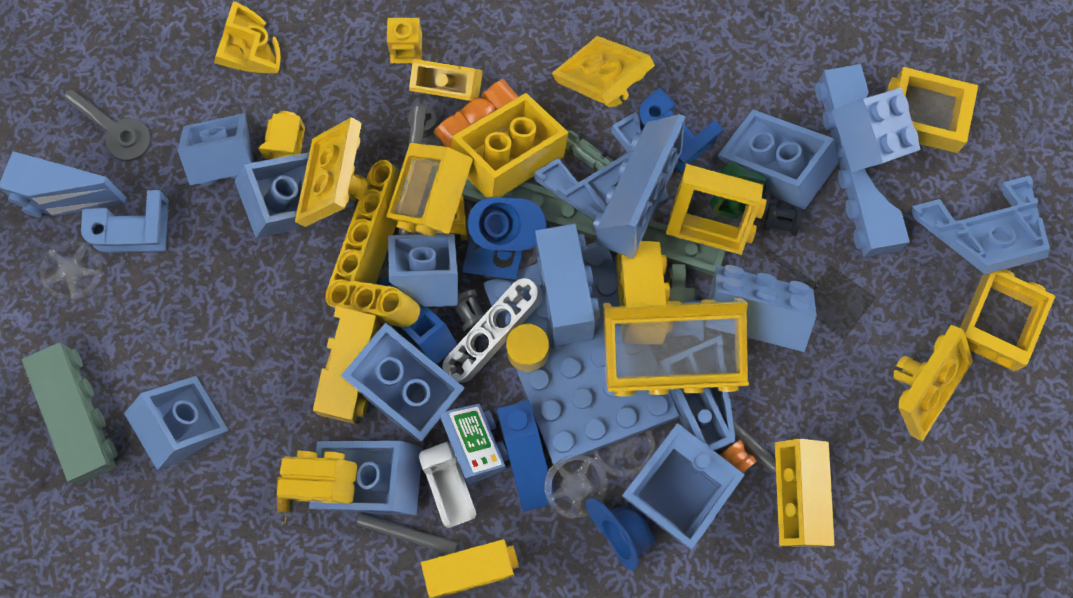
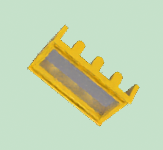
M734 298V302H717L712 299L701 300V303L682 304L680 301H667L666 305H647L643 302L632 303V306L612 307L610 303H603L605 371L608 392H614L615 396L635 395L637 390H649V394L665 395L670 393V389H683L685 393H702L706 387H718V391L734 392L739 390V386H749L746 315L748 302L742 298Z

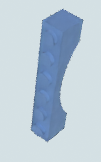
M858 64L824 70L818 83L815 85L817 100L819 102L823 101L824 127L826 130L831 131L832 138L835 141L841 169L838 171V181L842 189L846 188L849 199L846 201V212L850 219L854 218L856 226L853 234L855 246L857 249H862L863 257L901 251L910 242L902 212L888 202L876 189L865 169L851 172L832 112L833 109L867 97L869 91L862 66Z

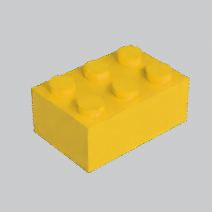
M525 93L452 136L451 148L473 158L467 179L486 198L502 197L532 178L535 171L557 158L562 159L565 154L569 132Z

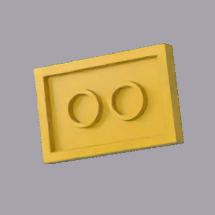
M596 36L554 70L552 75L558 84L601 102L608 107H616L622 104L621 99L626 101L628 98L627 88L643 79L645 74L655 65L648 54Z
M351 117L312 139L295 218L296 223L307 227L345 209L349 199L356 201L366 191V178L354 173V160L356 150L360 144L359 134L362 124Z
M951 325L945 335L942 334L938 337L934 345V352L928 362L920 363L909 356H903L896 365L903 370H894L893 376L896 381L911 386L910 389H906L902 393L898 408L910 435L922 442L973 363L965 332L961 328Z

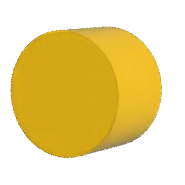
M522 324L515 327L509 333L506 341L507 354L510 363L516 369L523 372H533L544 366L549 357V340L543 329L534 324Z

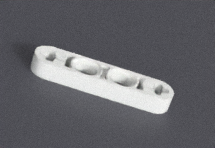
M525 278L514 282L448 354L443 362V370L458 383L470 381L507 341L509 333L515 327L522 325L540 305L543 298L541 287L530 279ZM523 288L530 290L529 294L532 298L529 301L522 299L521 290ZM511 301L517 304L516 306L520 308L521 311L518 312L517 309L509 305V302ZM503 310H508L511 314V322L507 327L499 328L496 322L497 315ZM485 334L489 339V345L484 352L479 353L474 347V342L479 335ZM466 350L470 355L476 357L475 361L468 359L469 355L465 354ZM457 361L463 363V374H454V372L457 370V367L454 364Z

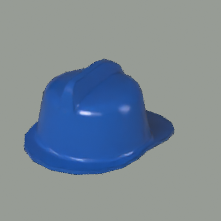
M491 197L482 199L474 205L469 212L467 225L473 241L482 248L521 251L536 245L535 230L546 229V220L540 207L531 200Z
M588 498L586 509L590 518L611 543L623 566L635 571L638 567V557L654 544V537L645 519L633 508L623 506L609 510L600 501Z

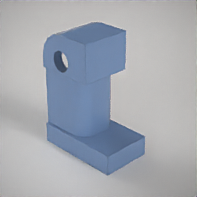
M147 190L146 215L115 216L107 208L82 209L81 234L88 243L100 252L166 251L169 199L161 190Z

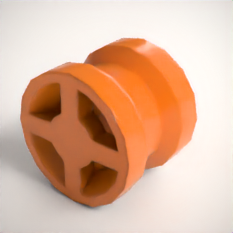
M738 440L720 454L722 458L742 473L757 462L753 455L746 453L744 443L741 440Z

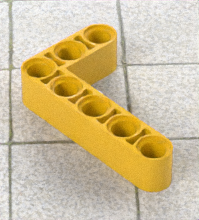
M380 160L371 167L367 175L366 191L357 203L327 287L325 299L327 304L334 309L336 306L375 315L379 323L382 324L387 323L393 326L409 327L417 321L420 315V305L418 302L395 287L376 284L388 250V236L393 235L397 221L387 218L386 215L401 172L389 161Z

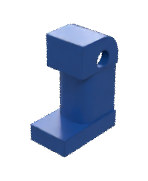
M660 87L646 98L640 106L638 117L642 131L649 121L675 115L673 112L676 104ZM714 120L695 136L685 125L682 153L675 168L681 173L685 169L686 164H692L719 141L723 128Z

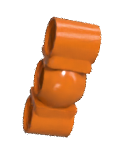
M501 79L487 91L483 92L481 98H475L461 111L456 112L455 115L443 121L434 130V134L445 147L451 148L452 136L515 100L518 96L508 83Z

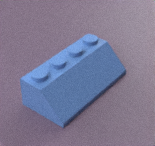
M678 114L649 121L646 123L642 133L637 132L631 144V157L629 160L626 158L623 160L618 173L620 180L617 186L612 185L608 191L606 210L604 213L599 212L594 221L593 231L596 232V245L634 259L682 153L686 116Z

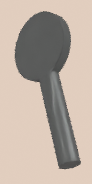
M69 90L65 94V101L107 131L105 137L106 147L115 158L122 161H132L146 153L151 143V135L148 128L141 121L125 118L114 122L73 90Z

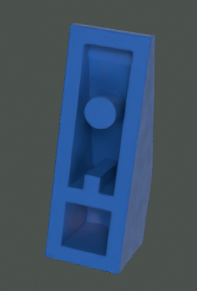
M389 275L377 284L397 288L389 282ZM418 303L420 305V315L417 321L409 327H394L408 342L437 365L458 344L446 324L428 307Z
M530 400L497 408L523 512L555 504Z

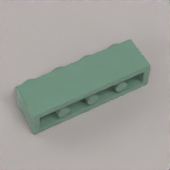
M59 342L21 359L67 482L79 485L117 468L113 459L117 457V450L113 442L109 438H105L102 428L106 426L105 419L98 408L94 409L90 398L94 396V391L86 378L82 379L79 368L83 366L78 352Z

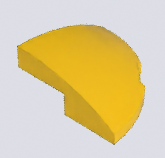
M233 1L214 63L249 72L278 73L281 59L279 44L276 37H273L272 43L276 55L275 59L267 42L268 34L264 29L266 22L249 8Z

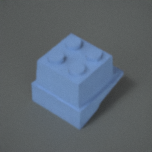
M677 423L622 497L681 544L692 550L742 480L744 474Z

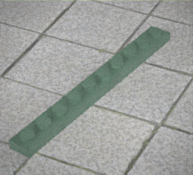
M435 167L429 188L433 186L438 167ZM468 179L466 180L461 195L464 199L478 203L486 198ZM524 182L502 196L504 198L531 200L544 213L546 224L554 227L576 224L578 234H584L586 237L596 239V232L593 231L594 220L545 187ZM650 221L642 241L660 242L661 255H666L667 262L685 264L687 268L714 276L716 266H721L725 250L667 235V225Z

